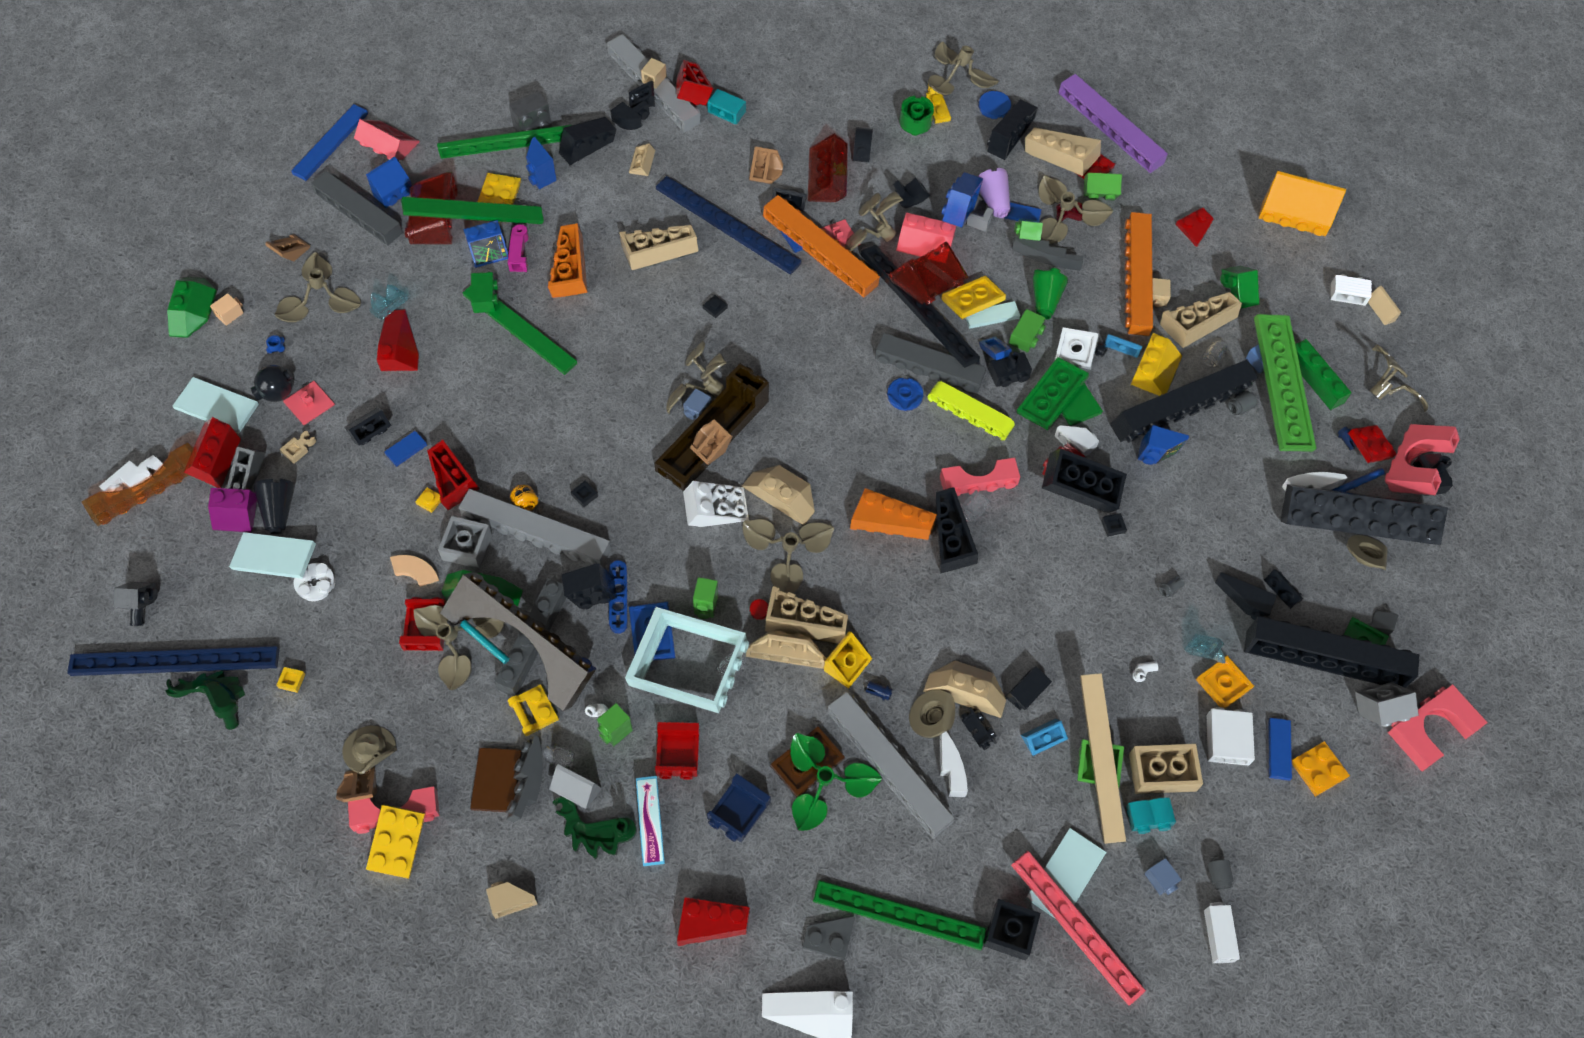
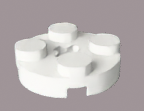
M324 563L308 564L303 579L294 578V588L297 594L308 601L324 599L335 586V576ZM313 578L320 580L316 583V586L310 583Z

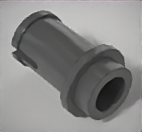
M1177 575L1169 582L1162 583L1159 588L1160 594L1163 597H1171L1173 592L1185 585L1182 578L1178 580L1180 576Z

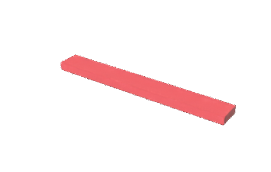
M1029 851L1024 853L1011 866L1128 1006L1131 1005L1146 990Z

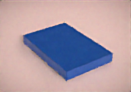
M668 602L629 607L634 655L655 608L658 607L669 611ZM667 626L652 661L676 658L671 626Z

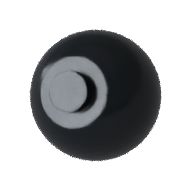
M278 365L265 366L257 372L254 379L255 386L251 387V392L257 400L282 401L290 395L293 388L292 379L294 377L289 369H284Z

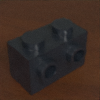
M376 407L344 428L354 443L360 446L370 442L372 437L383 434L392 425L383 411Z

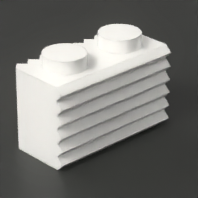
M1341 274L1335 275L1331 282V300L1366 306L1371 298V280H1365L1362 277L1352 278Z

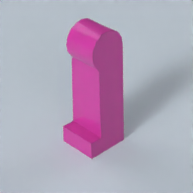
M521 224L514 226L511 232L508 255L510 272H527L528 268L526 257H524V248L529 237L526 226Z

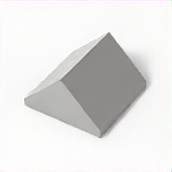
M557 764L549 790L586 809L602 788Z

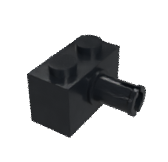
M1014 351L1008 357L991 360L988 371L996 387H1007L1013 382L1019 381L1022 383L1030 378L1032 368L1024 352L1018 353Z
M1441 453L1419 455L1413 462V466L1437 469L1442 482L1436 495L1446 494L1453 486L1452 478L1447 471V468L1452 463L1451 459L1448 456H1442Z
M129 582L114 588V608L130 609V626L144 625L143 608L155 603L158 596L155 583Z

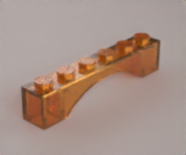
M186 443L171 451L161 468L150 478L136 486L121 491L98 492L81 502L97 526L108 524L112 518L119 514L127 513L135 505L145 503L151 496L161 494L167 487L178 484L183 478L189 476L184 473L193 449L189 443Z

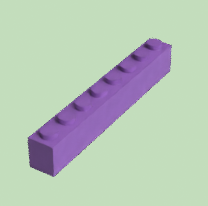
M1074 74L1061 83L1059 94L1149 173L1165 163L1168 153L1085 83L1083 79Z

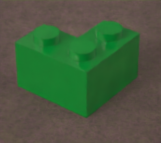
M1241 265L1221 269L1220 281L1223 287L1231 289V293L1242 303L1241 308L1259 305L1258 270Z

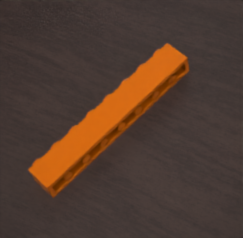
M777 195L764 206L763 217L803 247L804 251L862 297H866L878 286L880 276L876 271L871 270L862 260L856 258L850 250L845 249L836 239L831 238L825 230L820 229L811 219L805 217L800 210L790 205L786 199Z
M1131 212L1129 219L1125 221V229H1128V232L1125 234V243H1128V246L1125 248V257H1128V260L1125 262V270L1128 271V274L1125 276V284L1128 285V288L1125 290V299H1128V303L1126 302L1125 313H1128V317L1125 319V328H1128V334L1149 336L1153 328L1152 214Z

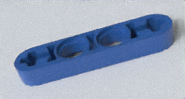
M617 560L610 564L609 573L614 577L615 585L621 584L624 586V589L621 592H616L617 598L609 602V625L612 632L619 634L623 633L628 626L627 567L623 561ZM618 566L622 569L620 570V578H617L615 571ZM616 602H622L624 607L621 610H615L613 605ZM616 615H620V621L624 623L619 628L615 625L617 622Z

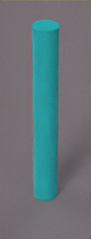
M463 620L460 626L503 664L509 661L510 658L468 621Z

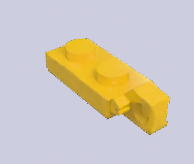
M928 84L926 98L934 106V123L951 121L943 95L934 91Z

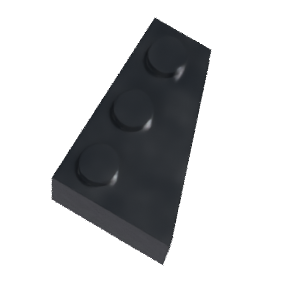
M606 117L564 127L559 154L569 165H572L613 142L616 128Z

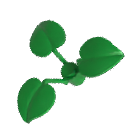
M796 733L791 743L792 762L801 771H808L813 766L818 770L817 781L819 783L814 798L810 794H802L793 802L792 815L799 831L811 830L824 821L828 811L827 804L824 801L818 800L823 786L830 785L833 779L846 782V791L853 797L861 798L869 795L881 782L882 777L870 766L862 763H853L845 768L844 774L846 778H842L834 774L832 768L828 766H817L825 756L823 744L814 737Z

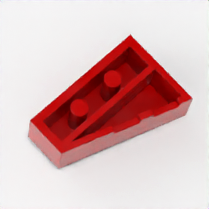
M683 60L676 77L677 99L689 101L695 105L701 104L706 106L713 87L697 63Z
M441 440L427 450L432 471L435 475L436 486L439 490L440 501L447 510L461 503L469 489L474 491L480 489L444 440Z
M685 897L677 945L683 946L708 940L745 935L747 933L750 907Z

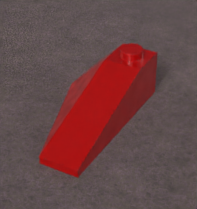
M387 310L377 351V363L381 371H418L419 353L405 310Z

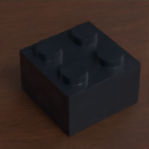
M599 563L561 574L564 596L580 609H590L593 605L606 604L617 598L614 577Z
M998 899L993 908L983 946L1026 961L1031 953L1041 913Z

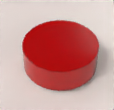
M762 599L754 600L750 605L751 616L758 620L766 618L769 604Z

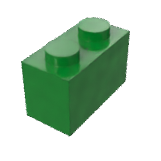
M493 272L471 273V305L474 313L495 312V305L499 303L498 294H495V290H498L499 287L498 280L494 279Z

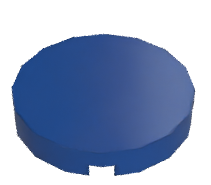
M989 91L980 97L978 106L980 112L988 118H1003L1011 109V100L1002 92Z
M898 378L888 387V401L899 410H913L922 403L923 388L914 379Z

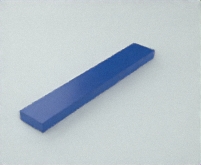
M353 104L292 169V174L307 181L358 126L359 119H364L368 115L367 110Z

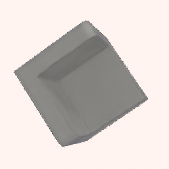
M987 207L984 215L976 212L970 213L967 225L986 232L994 209Z

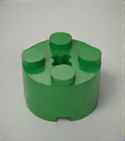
M910 96L902 103L899 124L904 131L917 136L931 128L934 106L926 97L915 98L916 96Z

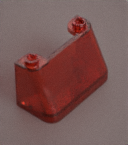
M443 172L415 182L410 187V195L415 198L453 200L458 194L453 172ZM409 216L408 228H405V238H408L410 244H452L453 237L450 236L449 232L452 229L451 218Z
M947 241L915 260L907 261L888 275L894 284L921 304L926 303V305L936 300L935 297L945 291L964 285L963 281L968 278L967 273Z

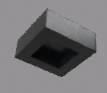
M716 295L703 305V309L714 318H717L728 308V305Z
M584 481L571 491V496L585 507L598 497V492Z
M1121 513L1102 517L1101 521L1107 537L1126 533L1127 528Z

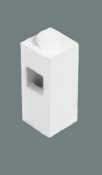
M1222 902L1210 903V906L1204 910L1212 962H1235L1240 959L1231 905H1223Z

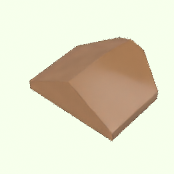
M755 146L749 180L772 184L782 175L783 163L777 150Z
M294 234L288 238L266 242L268 248L291 261H295L310 248V245Z
M712 420L710 423L703 425L698 431L690 449L709 465L726 452L733 436L716 420Z
M372 767L364 774H359L353 770L345 772L344 779L337 789L336 799L342 802H350L374 797L377 794L375 767Z

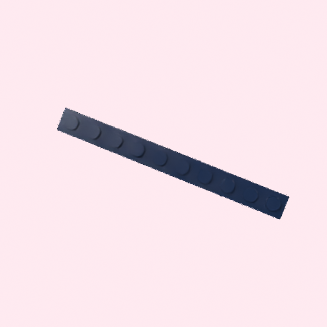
M666 176L656 185V190L791 275L801 265L800 259L670 177Z
M272 646L71 654L67 674L70 676L269 669L278 667L279 648Z

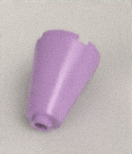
M997 168V171L993 172L991 169L986 170L977 176L983 178L979 193L987 206L994 209L993 215L998 218H1004L1010 212L1008 173L1002 168Z

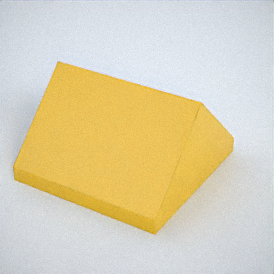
M849 631L825 660L824 671L847 688H850L872 658L854 634Z

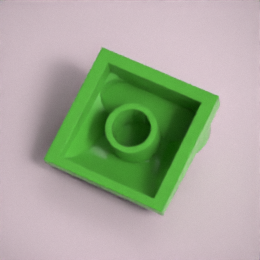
M1083 739L1079 748L1077 781L1095 784L1089 740ZM1112 744L1119 788L1124 746Z

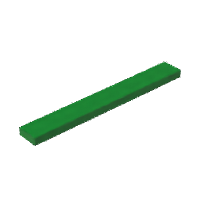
M571 125L437 143L440 158L444 159L529 147L534 137L541 145L561 142L563 128Z
M402 197L401 199L403 215L483 221L498 220V222L543 224L544 222L542 208L539 206Z
M470 286L462 292L463 296L471 301ZM499 301L498 305H495V312H486L488 316L562 374H567L577 365V360L501 301Z
M821 880L818 881L813 902L974 949L982 950L987 929L985 927Z

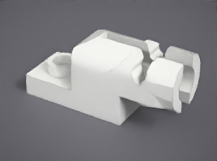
M154 455L141 462L138 467L129 460L99 487L110 499L113 496L119 495L125 486L137 494L155 480L152 476L153 474L160 476L167 469Z

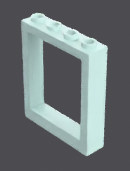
M656 607L625 679L631 687L719 713L721 707L724 708L726 705L727 692L734 685L735 672L739 671L741 667V657L743 653L747 652L749 641L744 632ZM667 626L736 646L714 701L644 680Z

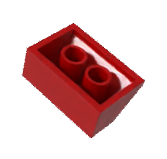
M211 417L204 423L184 473L217 488H222L236 448L240 443V437L229 424Z

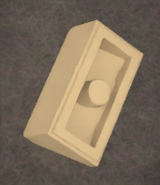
M650 143L636 147L629 173L649 176L655 154V149Z
M1379 286L1371 293L1368 303L1383 324L1387 325L1395 322L1401 311L1384 288Z

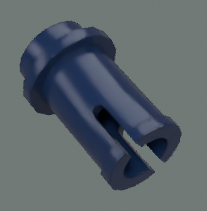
M1346 426L1337 433L1339 435L1338 438H1341L1351 451L1355 449L1352 443L1354 445L1355 443L1348 434L1352 429H1348Z
M870 680L866 693L878 696L883 701L885 699L889 701L893 689L889 688V685L886 687Z

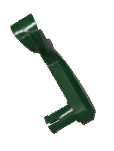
M221 670L208 677L206 673H202L193 681L178 679L179 685L173 687L170 679L167 680L168 690H165L168 696L180 698L194 692L205 693L215 715L218 718H223L226 729L232 730L238 727L239 722L235 715L238 711L237 700L245 695L244 689L239 686L240 681L238 677H225L224 672Z
M562 796L553 801L555 806L559 803L563 806L560 811L555 813L566 819L564 835L566 837L572 835V847L575 852L578 851L580 844L583 843L587 852L595 859L598 858L600 847L607 854L615 856L617 855L619 844L631 841L637 833L636 824L629 818H617L586 824L579 817L574 802Z

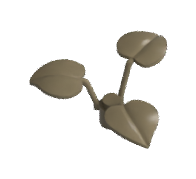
M942 41L935 50V58L943 64H955V67L947 80L941 76L932 75L928 79V84L939 94H951L954 91V86L949 81L959 65L966 66L967 64H969L970 80L975 85L981 88H989L996 85L999 80L979 69H972L973 59L971 57L974 50L971 47L962 46L959 54H957Z
M1046 175L1043 176L1040 182L1039 197L1041 201L1047 205L1057 202L1058 204L1060 203L1062 208L1058 221L1054 218H1047L1042 221L1041 240L1049 241V244L1058 243L1066 237L1068 227L1066 224L1061 223L1064 211H1069L1074 206L1079 213L1083 214L1082 220L1089 226L1102 224L1113 213L1111 207L1097 200L1085 201L1081 210L1078 202L1075 201L1074 194L1067 192V188L1062 182L1049 178Z
M891 192L881 202V195L876 193L863 204L859 210V215L864 216L870 211L879 222L875 228L877 232L867 228L857 230L847 240L845 249L852 251L865 239L867 233H871L877 238L881 236L886 242L895 236L896 231L888 224L883 212L903 201L897 192ZM880 202V207L874 212L873 208Z
M315 252L306 260L301 271L303 278L309 281L304 301L301 303V300L296 297L283 299L277 306L275 316L285 322H297L305 318L309 310L304 305L307 303L311 288L321 289L324 287L329 296H331L329 306L337 313L353 311L361 306V301L353 291L347 288H337L334 294L331 293L327 282L324 280H327L332 275V267Z
M704 341L698 344L685 361L686 366L694 362L703 372L701 379H705L702 383L704 388L689 383L685 385L683 383L680 384L668 398L666 407L668 414H670L671 408L689 387L696 388L705 394L709 392L715 397L724 389V385L710 375L719 367L727 364L723 355L718 353L707 364L706 369L697 361V357L704 350Z
M1376 344L1372 350L1384 354L1388 363V369L1370 391L1381 400L1387 394L1391 396L1394 392L1405 389L1413 393L1421 401L1424 412L1428 410L1426 400L1412 387L1404 384L1391 390L1393 386L1388 381L1397 371L1405 378L1408 375L1386 349ZM1392 367H1393L1394 370H1393L1392 373L1386 378V376L1388 375V373L1390 372V370H1391Z
M764 519L745 520L743 522L744 538L752 548L765 550L769 543L782 542L783 549L788 552L786 564L780 563L774 566L770 575L772 584L785 593H794L803 580L801 567L797 564L790 565L791 554L796 550L798 543L801 545L805 544L809 552L820 553L830 544L834 527L828 524L809 523L800 529L799 537L797 534L789 532L784 537L781 536L779 539L772 540L775 537L776 531L771 522Z
M433 605L414 609V618L420 633L423 636H437L445 640V644L454 653V656H446L442 659L438 672L441 680L449 690L459 688L469 678L472 665L467 656H458V652L451 642L456 639L459 630H465L462 627H454L448 624V619L440 614L443 609L440 606ZM473 618V622L476 625L474 627L486 638L496 637L502 631L505 623L493 618Z

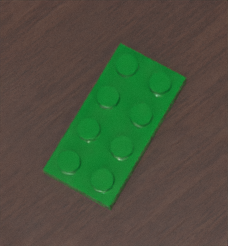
M1057 357L1019 406L1017 414L1049 430L1088 379L1089 373Z

